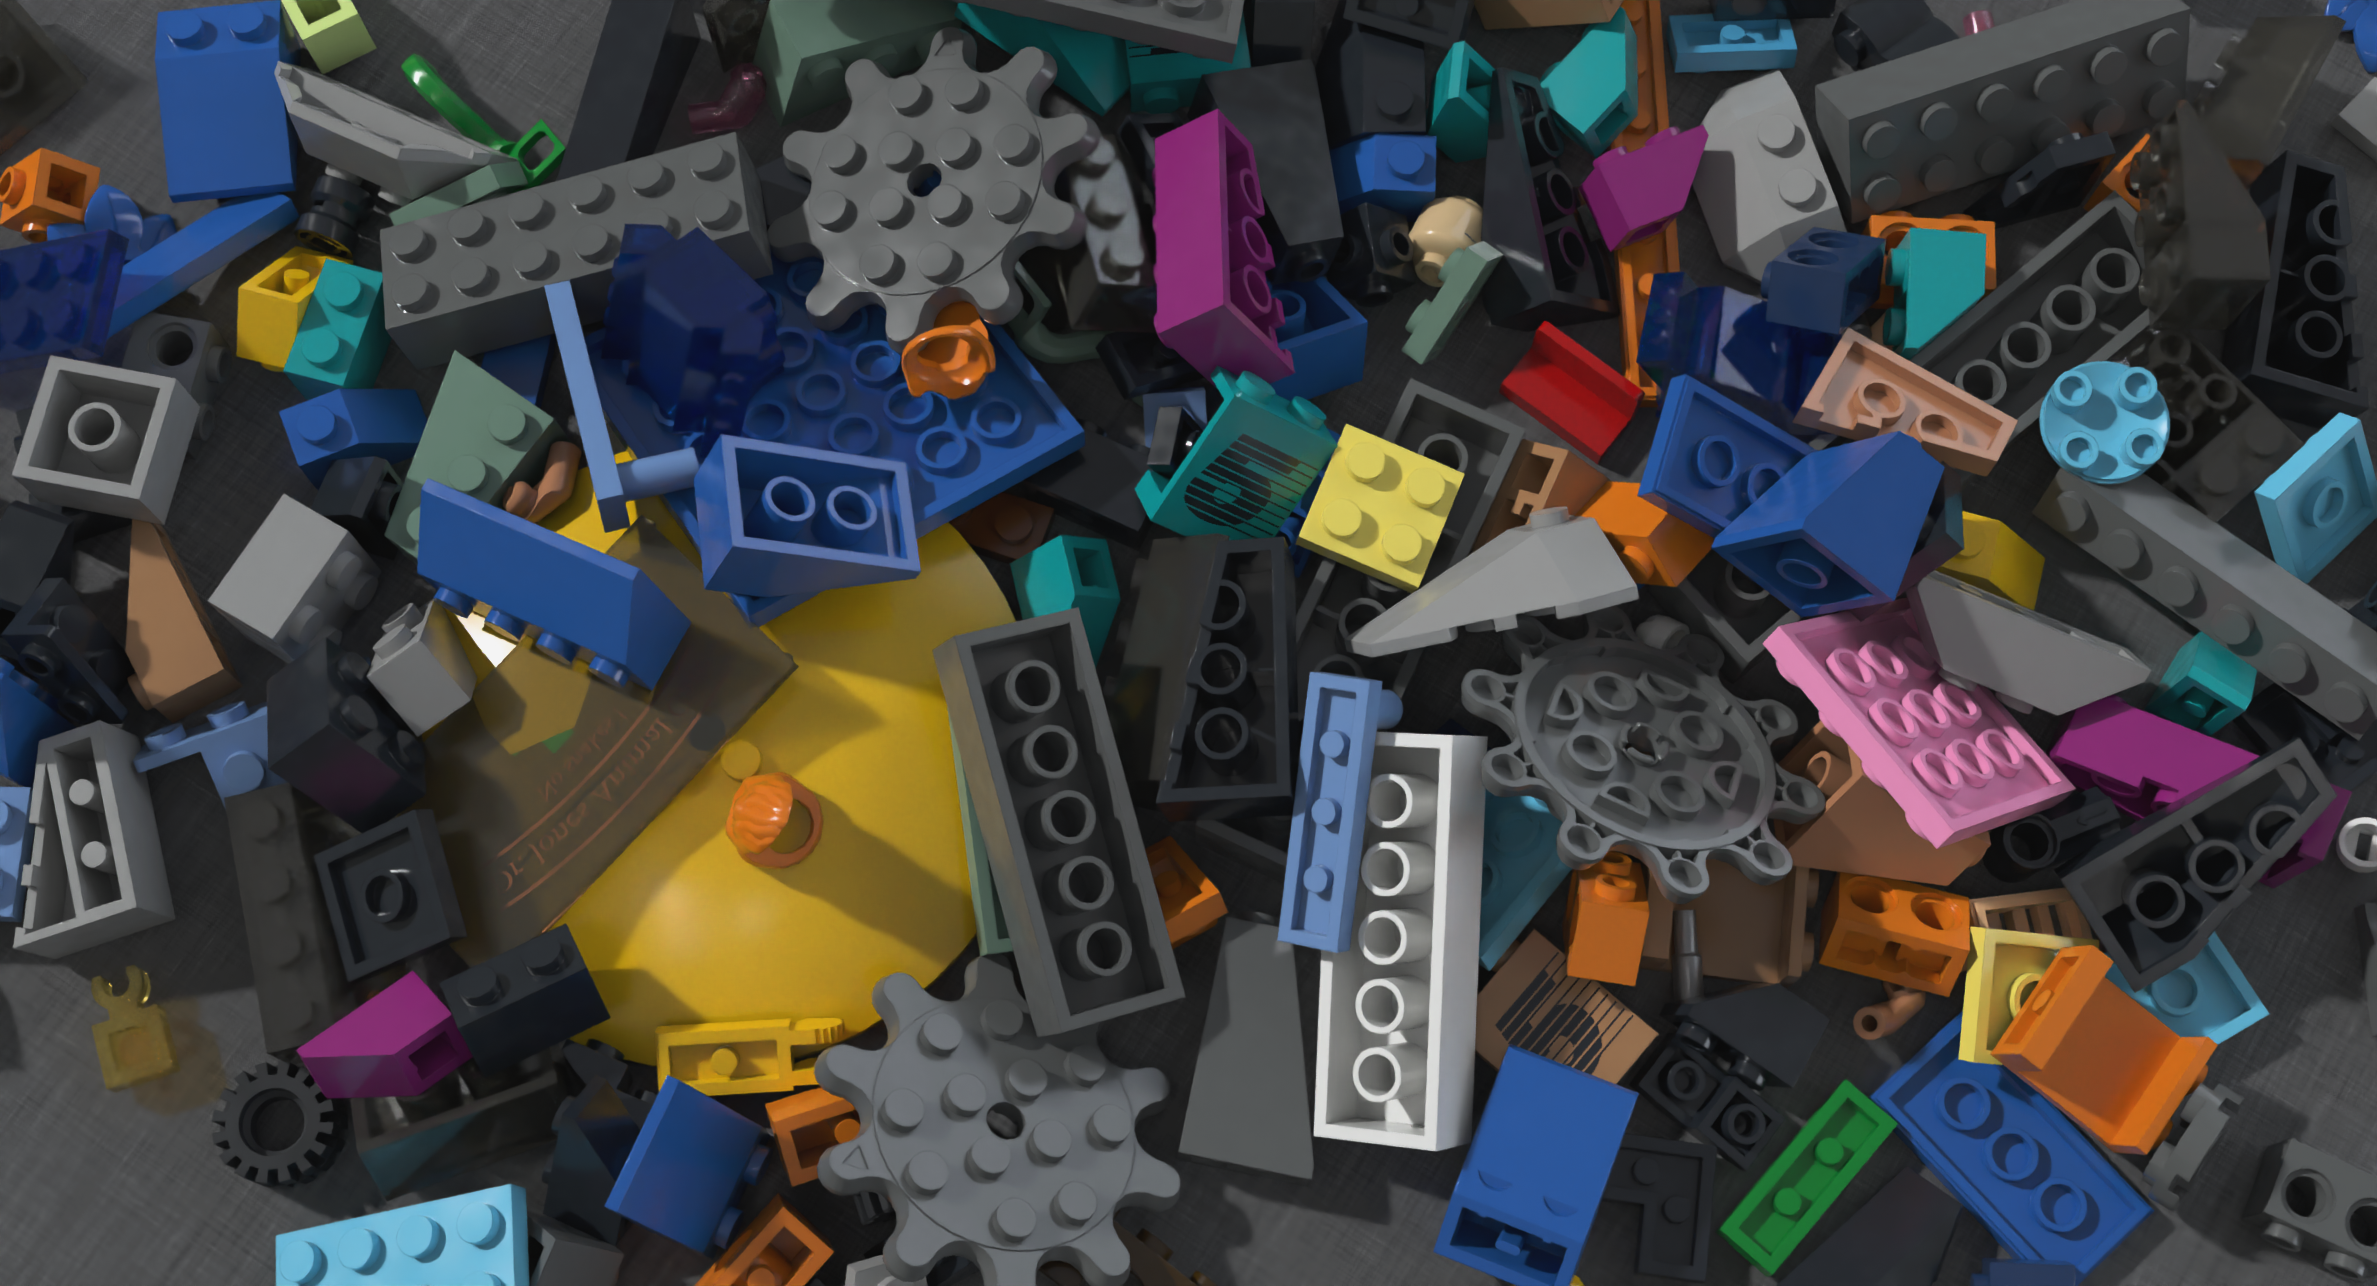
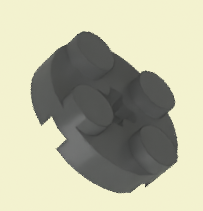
M2200 1083L2180 1115L2182 1120L2179 1125L2186 1129L2180 1141L2175 1147L2164 1140L2143 1173L2146 1176L2144 1182L2152 1186L2148 1195L2149 1198L2171 1212L2177 1209L2180 1205V1197L2174 1194L2172 1190L2175 1186H2178L2186 1192L2190 1191L2228 1131L2224 1126L2231 1116L2223 1112L2224 1108L2226 1107L2238 1114L2245 1101V1097L2221 1083L2214 1090Z

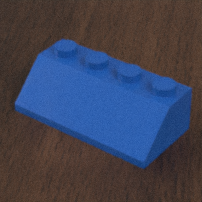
M428 478L423 485L420 503L417 573L437 590L433 597L436 603L468 619L472 611L486 616L484 623L514 641H519L523 633L538 639L535 645L540 650L565 664L571 665L575 656L591 663L588 669L593 674L614 686L624 688L629 680L653 690L692 622L640 568Z

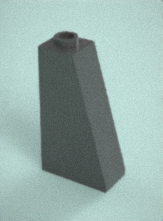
M1244 911L1241 913L1240 919L1228 916L1226 918L1178 1151V1160L1309 1187L1314 1170L1294 947L1292 943L1277 941L1280 919L1260 912Z

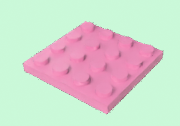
M1908 597L1887 603L1862 622L1849 611L1781 625L1763 643L1777 660L1776 666L1780 674L1792 685L1801 688L1819 710V718L1830 732L1845 740L1862 760V768L1868 778L1890 793L1906 812L1905 817L1912 830L1923 839L1930 841L1936 849L2052 808L2065 800L2076 789L1987 687L1978 684L1974 691H1968L1948 682L1938 674L1941 666L1923 646Z

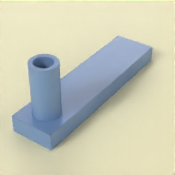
M570 280L545 285L550 314L604 532L629 528L630 522L625 502L694 487V477L699 471L694 448L690 447L616 464Z
M1310 672L1277 941L1335 953L1350 951L1376 731L1393 728L1399 723L1403 714V705L1399 696L1393 691L1382 690L1383 681L1326 672Z

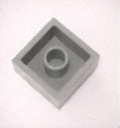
M50 355L12 477L40 502L164 525L200 406L176 378Z
M283 494L208 602L246 639L290 664L325 637L339 646L342 638V628L355 610L363 609L371 601L378 587L377 578L382 571L348 530Z

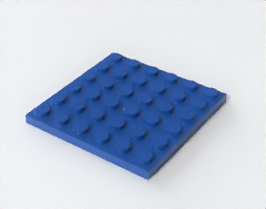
M770 250L773 268L772 275L632 312L584 337L604 419L633 460L693 447L700 469L719 436L724 434L906 462L916 539L1086 445L1083 428L1001 325L987 323L981 316V321L988 331L989 342L994 347L995 371L988 373V376L978 390L969 396L951 400L931 391L925 392L920 397L912 396L902 369V355L893 351L887 342L885 330L887 313L884 308L879 305L861 307L840 328L832 331L819 330L810 322L805 304L806 298L818 283L824 268V261L816 257H805L794 262H783L778 260ZM695 487L658 495L701 557ZM823 591L775 597H760L728 592L726 594L753 631Z

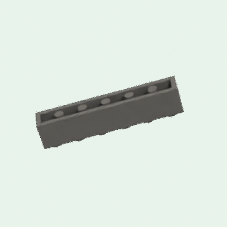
M2062 467L2059 469L2032 511L2033 515L2348 734L2360 740L2377 719V632L2147 475L2142 474L2135 479L2119 484H2096L2085 481L2082 477L2071 471L2068 472Z

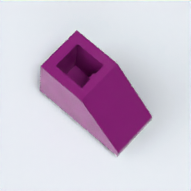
M1704 125L1682 133L1677 126L1670 127L1649 138L1643 148L1629 153L1625 146H1621L1604 153L1593 161L1592 164L1595 169L1581 184L1579 190L1610 253L1662 233L1683 211L1709 136Z
M414 971L396 981L296 1050L320 1091L327 1099L418 1096L473 1057L456 1025L452 1013Z

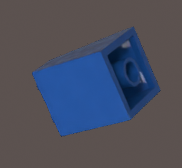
M1901 431L1812 452L1801 459L1784 477L1779 479L1758 500L1715 537L1711 549L1801 618L1895 601L1945 467L1923 450L1918 440Z

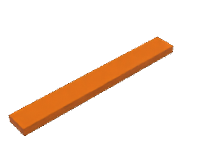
M1624 0L1620 5L1626 11L1637 36L1638 116L1607 147V152L1621 146H1625L1629 153L1643 148L1649 138L1669 128L1660 0ZM1676 218L1662 233L1614 251L1616 290L1620 309L1618 319L1622 376L1644 391L1645 395L1640 407H1663L1671 378L1684 374L1688 375Z

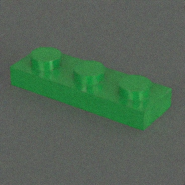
M1847 1079L1841 1081L1715 1232L1766 1277L1772 1276L1898 1123Z

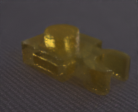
M136 965L126 967L130 984L128 990L119 997L113 996L112 986L108 979L98 976L92 978L91 982L93 998L100 1006L108 1009L110 1020L92 1025L91 1027L106 1089L115 1093L181 1071L166 1010L157 1004L147 1008L144 1007V1003L150 994L151 985L146 972Z

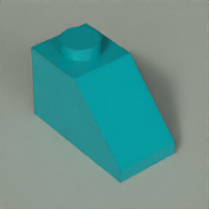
M1465 41L1454 43L1431 82L1429 107L1425 111L1426 135L1437 136L1436 146L1455 163L1487 156L1492 71L1495 70Z
M2201 631L2179 649L2144 710L2191 730L2211 736L2247 709L2252 700L2257 670Z

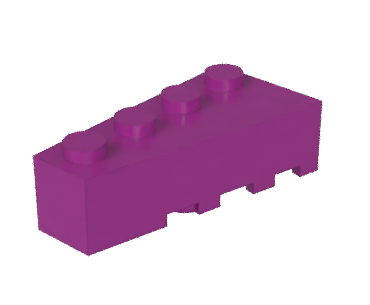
M1216 109L1155 139V168L1152 170V179L1156 188V215L1153 217V228L1156 234L1157 263L1153 267V274L1157 284V313L1154 316V326L1161 342L1167 348L1178 352L1214 387L1216 385L1211 378V374L1217 366L1238 376L1243 371H1249L1271 384L1294 374L1295 371L1291 352L1286 349H1279L1275 329L1286 323L1282 301L1276 297L1271 299L1265 278V271L1274 268L1275 263L1272 247L1268 244L1260 225L1255 221L1265 215L1253 145L1219 109Z
M2114 694L2064 713L2045 752L2073 784L2076 791L2083 792L2098 786L2102 793L2111 797L2117 811L2137 821L2260 757L2132 707L2125 700ZM2330 783L2337 797L2286 855L2277 859L2259 882L2275 889L2322 862L2352 792Z

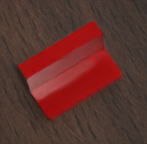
M1544 321L1536 330L1531 348L1504 379L1499 389L1500 394L1597 465L1632 423L1645 395L1642 389L1547 321Z

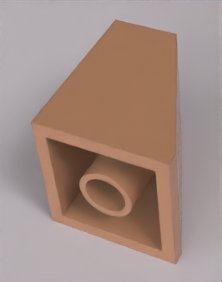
M1821 720L1778 764L1789 773L1813 782L1820 788L1826 802L1822 813L1805 824H1793L1774 819L1776 839L1790 852L1793 860L1792 866L1948 886L1967 867L1977 864L1984 856L1987 848L1991 846L1989 832L1986 831L1936 849L1930 841L1923 839L1912 830L1906 820V812L1886 789L1879 787L1868 778L1862 768V760L1843 738L1830 732Z

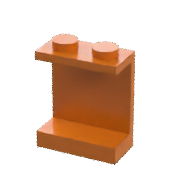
M2094 945L2062 947L1990 1055L2113 1153L2147 1155L2149 1151L2162 1144L2169 1135L2173 1126L2171 1117L2183 1098L2194 1092L2206 1078L2208 1073L2206 1063L2218 1044L2209 1037H2180L2105 977L2114 961Z

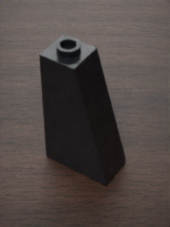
M690 0L611 1L556 181L654 154L701 39Z
M1305 59L1202 74L1187 117L1191 122L1211 111L1219 109L1253 145L1265 215L1255 221L1260 225L1268 244L1272 247L1275 267L1265 271L1271 285L1293 281L1306 283L1316 280L1321 276H1326L1344 234L1317 77L1312 61Z

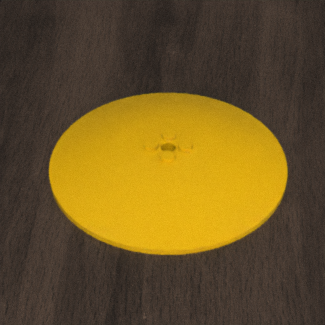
M627 451L614 455L616 464L633 460ZM589 467L582 468L577 471L571 497L540 522L534 524L640 568L692 623L653 690H650L629 680L624 688H619L593 674L588 669L591 663L575 656L571 665L565 664L540 650L535 645L538 639L523 633L519 641H514L484 623L486 616L472 611L468 619L445 609L477 676V681L469 702L422 733L423 750L425 753L426 794L400 812L398 817L414 809H432L468 935V937L454 942L453 945L469 966L474 967L563 924H567L611 1017L568 1039L584 1046L588 1039H595L622 1052L625 1056L623 1060L657 1067L654 1032L657 1026L791 1018L792 1023L806 1018L834 1017L844 1020L846 1035L843 1037L844 1039L827 1044L793 1045L794 1060L824 1051L829 1047L836 1046L863 1034L884 1021L876 1012L871 999L873 988L882 977L897 972L911 975L926 991L955 963L977 936L948 710L932 650L953 636L1016 622L1009 604L984 562L961 534L947 522L917 539L921 572L916 579L825 590L752 631L726 592L704 589L701 557L658 495L625 502L630 527L605 533ZM690 648H692L691 655L664 695L637 730L600 772L542 827L481 873L480 869L497 858L540 824L598 769L635 727L649 707H652L653 702L671 679ZM700 661H703V662L700 663V669H701L702 671H703V669L705 668V666H706L708 663H710V664H711V669H710V671H708V670H709V666H707L704 671H708V672H707V673H700V672L697 670V665H698V663H699ZM730 669L733 670L719 695L700 721L711 718L723 721L727 726V738L724 744L712 752L699 751L693 745L692 732L651 784L607 830L541 887L501 914V910L527 893L572 857L623 809L670 756L708 705ZM691 674L694 678L702 682L699 686L696 681L689 679ZM686 682H688L690 686L695 688V694H693V690H689L690 688H688L687 686L684 687ZM684 687V691H685V692L688 691V692L685 693V694H682L681 688ZM674 700V702H673V704H672V708H673V710H674L675 713H677V714H679V715H684V714H686L689 710H690V712H689L687 715H685L684 717H680V718L673 716L672 713H671V711H670V706H671L672 701ZM621 714L629 718L628 721ZM608 719H612V720H613L612 727H613L614 729H611V728H610V723H611V721L608 720ZM659 719L660 722H662L664 725H666L668 728L675 732V734L672 737V734L668 730H666L660 724H656L659 721ZM654 726H656L655 729L662 734L661 739L659 735H656L657 733L652 731V728ZM601 727H603L602 733L604 734L609 729L610 734L608 736H602L599 730ZM572 730L577 733L557 755L545 744V742ZM650 731H652V732L650 733V735H651V736L656 735V736L653 737V738H649V737H648V733H649ZM596 733H597V741H602V740H604L602 743H601V742H596V740H595V734H596ZM644 738L652 746V751L649 753L647 752L650 748L642 742ZM591 739L603 749L602 752H600L601 750L590 741ZM587 743H589L588 745L593 749L592 754L591 750H588L586 752L583 751V747L586 746ZM638 745L643 752L647 753L646 758L640 761L639 765H637L638 763L633 758L629 757L633 752V756L638 760L643 759V755L638 750H635ZM579 752L585 757V762H583V758L578 754ZM575 757L582 765L579 766L573 758ZM626 759H627L626 762H627L632 768L635 769L633 772H631V769H629L625 764H623ZM569 762L573 763L572 771L575 772L570 771L571 764ZM619 767L627 775V779L624 782H621L624 780V776L619 771L616 772ZM784 772L793 776L816 796L820 803L824 820L822 835L813 853L799 864L784 869H768L753 866L741 858L736 846L726 835L725 824L732 806L733 797L746 777ZM556 774H562V775L564 776V782H563L561 776L556 775ZM613 774L614 777L622 784L619 787H617L618 784L612 778H610ZM555 775H556L555 779H556L557 783H559V784H561V785H556V784L554 783V776H555ZM608 780L607 784L614 802L598 796L592 797V795L598 791L597 794L602 796L607 791L605 786L602 787V785ZM548 782L552 784L549 803L545 796L548 798ZM606 793L603 797L610 800L608 793ZM793 799L788 823L773 844L769 846L775 852H793L805 843L809 835L811 819L808 810L796 799ZM582 805H587V806H588V811H587V813H586V816H587V817L590 816L589 818H585V817L583 816L584 811H585V806H582ZM572 814H577V815H574V816L572 817V823H573V824H574L577 820H579L580 818H582V824H581V826H579V825H580V821H578V822L575 824V826H579V827H572V826L570 825V823H569V818H570V816H571ZM565 822L566 827L570 831V835L567 838H563L564 841L560 842V838L554 831L558 828L557 831L560 833V835L562 837H566L567 831L564 829L563 826H561ZM546 837H553L555 839L556 846L554 849V844L552 840L549 838L545 839ZM544 839V844L546 848L552 851L547 852L542 848V842ZM529 846H535L539 850L543 858L548 862L545 865H543V861L541 860L537 852L534 850V848ZM515 862H517V863L515 864L516 867L518 868L519 871H521V872H520L521 875L518 876V877H517L518 874H517L516 870L514 869V867H513V866L511 867V865H513ZM502 873H510L515 880L513 888L508 893L506 892L511 888L512 881L508 875H500ZM496 876H498V877L496 878V880H497V882H498V884H499V886H500L502 892H503V893H506V894L503 895L502 897H500L501 894H500V892H499L497 886L495 885L494 881H491V880H492L493 878H495Z

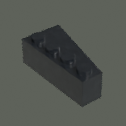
M2286 150L2251 179L2216 399L2318 429H2322L2339 412L2356 417L2369 409L2367 387H2360L2358 361L2364 358L2362 333H2355L2352 301L2358 298L2356 274H2350L2348 270L2346 247L2352 243L2345 167Z

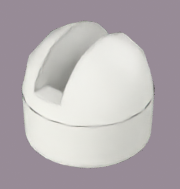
M1658 614L1649 617L1645 622L1638 625L1635 634L1645 644L1661 650H1667L1677 646L1681 638L1690 634L1687 625L1671 617Z
M2368 817L2356 818L2349 821L2342 828L2336 841V851L2338 857L2347 868L2359 873H2370L2377 870L2376 819ZM2359 833L2371 836L2366 861L2354 857L2357 850Z

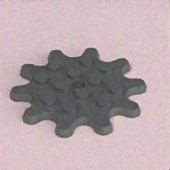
M956 27L943 28L934 36L925 64L912 75L893 79L887 69L880 63L868 59H859L853 62L845 73L846 89L852 100V105L848 116L835 129L825 133L799 130L787 137L783 144L785 165L791 173L809 179L812 182L811 190L801 207L776 219L770 225L767 236L771 253L780 261L794 262L805 257H816L824 261L823 273L818 283L808 294L805 303L808 319L815 328L822 331L835 330L846 323L851 315L861 307L879 305L887 313L885 324L887 342L893 351L902 355L903 349L908 342L918 335L932 330L935 319L940 311L954 302L964 301L971 303L987 323L993 325L1005 324L1013 320L1023 306L1024 297L1014 276L1015 265L1019 258L1027 250L1037 246H1048L1054 249L1065 250L1081 242L1088 228L1087 217L1081 208L1057 198L1055 182L1057 176L1065 167L1085 159L1097 149L1101 132L1091 118L1081 114L1071 113L1048 119L1041 116L1039 111L1040 99L1055 80L1058 70L1056 61L1049 52L1036 47H1026L1015 54L1000 69L989 73H981L976 69L977 43L972 35ZM933 171L942 176L940 185L933 189L928 196L917 197L914 189H919L920 185L927 178L932 177ZM926 342L918 352L922 351L929 342Z
M1614 605L1585 613L1583 617L1584 637L1577 640H1568L1555 635L1535 618L1517 614L1518 628L1501 631V644L1507 655L1518 665L1521 673L1507 676L1489 670L1475 669L1465 675L1461 683V698L1464 707L1470 713L1498 725L1512 742L1507 746L1489 750L1483 757L1481 763V781L1483 786L1490 793L1499 797L1531 796L1544 801L1550 813L1562 821L1556 837V850L1560 860L1570 868L1576 870L1588 869L1600 862L1606 853L1610 851H1620L1632 855L1649 867L1661 894L1666 899L1677 904H1687L1703 895L1707 890L1709 875L1706 869V860L1716 859L1726 862L1738 869L1752 882L1769 886L1788 875L1792 869L1793 860L1790 852L1770 832L1767 819H1779L1793 824H1805L1816 818L1824 810L1826 802L1820 788L1813 782L1782 769L1775 762L1771 754L1770 747L1777 746L1790 739L1798 729V720L1795 714L1786 705L1772 699L1746 701L1732 695L1723 687L1718 677L1719 670L1725 659L1723 650L1716 642L1704 635L1694 633L1685 635L1674 648L1661 650L1641 641L1633 631L1627 614ZM1627 743H1628V744H1629L1630 746H1632V747H1630V748H1628V749L1626 750V749H1625V746H1626ZM1637 750L1650 752L1652 756L1642 754Z
M1002 954L978 955L970 961L965 969L964 995L958 1001H943L934 998L911 975L897 972L882 977L875 984L871 999L872 1005L884 1020L888 1030V1040L885 1046L876 1051L862 1050L844 1044L829 1047L821 1052L816 1060L814 1075L817 1083L823 1090L850 1102L857 1110L861 1122L859 1133L855 1138L848 1142L834 1145L826 1149L821 1155L817 1165L818 1178L822 1185L831 1193L844 1196L860 1192H874L883 1196L891 1203L896 1212L897 1224L893 1234L886 1241L883 1248V1262L886 1269L893 1277L903 1282H916L926 1277L939 1260L955 1255L965 1257L977 1266L982 1274L984 1286H1036V1274L1041 1265L1049 1261L1060 1260L1075 1267L1091 1286H1122L1129 1277L1131 1269L1130 1255L1114 1229L1113 1218L1115 1213L1119 1209L1128 1206L1139 1207L1149 1212L1162 1213L1175 1206L1180 1197V1177L1178 1172L1169 1164L1157 1160L1146 1153L1138 1143L1134 1130L1139 1121L1162 1113L1169 1104L1171 1085L1166 1074L1154 1067L1136 1070L1123 1069L1109 1062L1097 1045V1036L1107 1020L1064 1033L1036 1037L1028 1003L1017 991L1011 963ZM994 1110L995 1114H1002L1008 1117L1014 1124L1019 1123L1020 1127L1017 1129V1138L1005 1140L992 1133L986 1119L990 1111Z

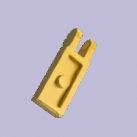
M825 1017L806 1018L793 1023L791 1018L657 1026L654 1032L659 1091L667 1075L684 1082L707 1096L794 1091L795 1086L816 1085L818 1083L814 1075V1065L818 1058H808L795 1063L793 1045L827 1044L844 1039L843 1037L846 1036L845 1022L840 1020V1018Z

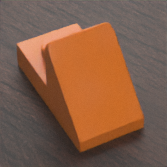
M1171 836L1145 849L1172 949L1214 927L1218 923V918L1228 913L1219 890Z

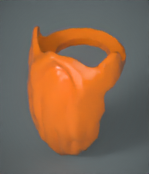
M960 301L951 303L940 311L935 319L932 330L924 332L908 342L903 349L901 364L909 392L912 396L920 397L925 392L931 391L955 400L974 394L984 382L988 373L995 371L996 359L994 347L989 342L988 331L983 325L977 309L971 303ZM926 342H929L922 351L918 352Z
M775 772L750 776L744 779L733 797L725 828L726 835L736 846L738 854L745 862L761 868L784 869L799 864L813 853L821 839L824 820L820 803L810 789L787 773ZM793 799H796L808 810L811 819L809 835L805 843L793 852H775L769 846L773 844L788 823Z

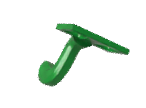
M413 53L401 65L404 75L412 86L463 136L518 159L517 161H519L528 185L510 194L539 186L562 163L566 146L542 119L518 142L505 140L442 80L437 70L425 58ZM548 136L554 143L552 153L537 168L530 170L524 163L526 153L541 138Z

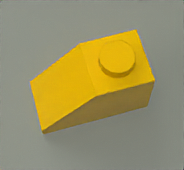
M295 246L238 288L236 356L260 362L261 366L265 369L283 372L325 260L330 259L353 265V260Z
M1962 511L1964 550L1935 570L2034 611L2045 557L2002 521Z

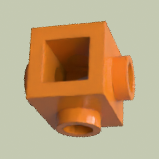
M42 147L3 172L0 178V202L3 203L0 226L21 232L22 237L29 242L49 246L47 227L50 224L71 223L84 225V215L88 203L98 189L101 168L70 158L61 153Z

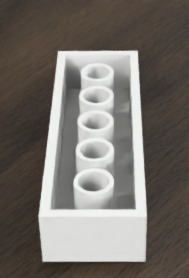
M1376 731L1350 951L1335 953L1321 950L1314 1136L1428 1151H1440L1471 1143L1486 789L1481 781V763L1487 753L1488 736Z

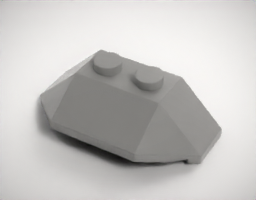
M280 61L277 63L274 74L305 152L327 162L328 165L325 173L330 176L344 179L357 186H361L363 178L380 185L378 196L389 202L404 207L490 164L515 162L518 160L309 68Z
M1774 69L1721 90L1700 124L1704 125L1709 136L1692 185L1723 266L1761 285L1762 276L1768 262L1776 258L1813 227L1842 232L1847 231L1837 200L1797 99L1780 70Z
M1936 570L1906 590L1923 646L1941 666L1938 674L1948 682L1968 691H1974L1978 684L1997 691L1995 697L2000 702L2022 713L2030 714L2035 706L2058 716L2146 681L2151 672V669L2125 647L2091 635Z

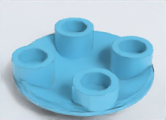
M2109 361L2089 362L2076 366L2058 376L2047 391L2040 409V432L2051 457L2059 466H2063V469L2066 471L2069 470L2082 477L2083 480L2096 484H2119L2144 474L2160 459L2170 434V417L2166 402L2158 390L2156 378L2143 367H2129Z

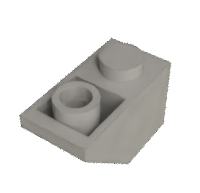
M433 599L418 609L413 603H409L397 610L382 624L381 627L385 632L373 647L376 653L366 676L417 737L469 702L477 681V676L444 607Z

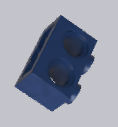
M1813 227L1766 265L1761 281V296L1764 299H1768L1766 321L1837 335L1842 333L1879 299L1886 239Z

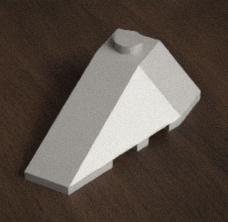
M1565 506L1542 509L1529 514L1531 524L1506 530L1344 639L1347 652L1368 657H1377L1453 641L1459 637L1457 626L1465 625V629L1468 632H1482L1494 629L1498 632L1518 628L1517 614L1524 613L1526 616H1541L1555 613L1557 619L1581 615L1639 599L1637 585L1595 518L1569 515L1568 507Z

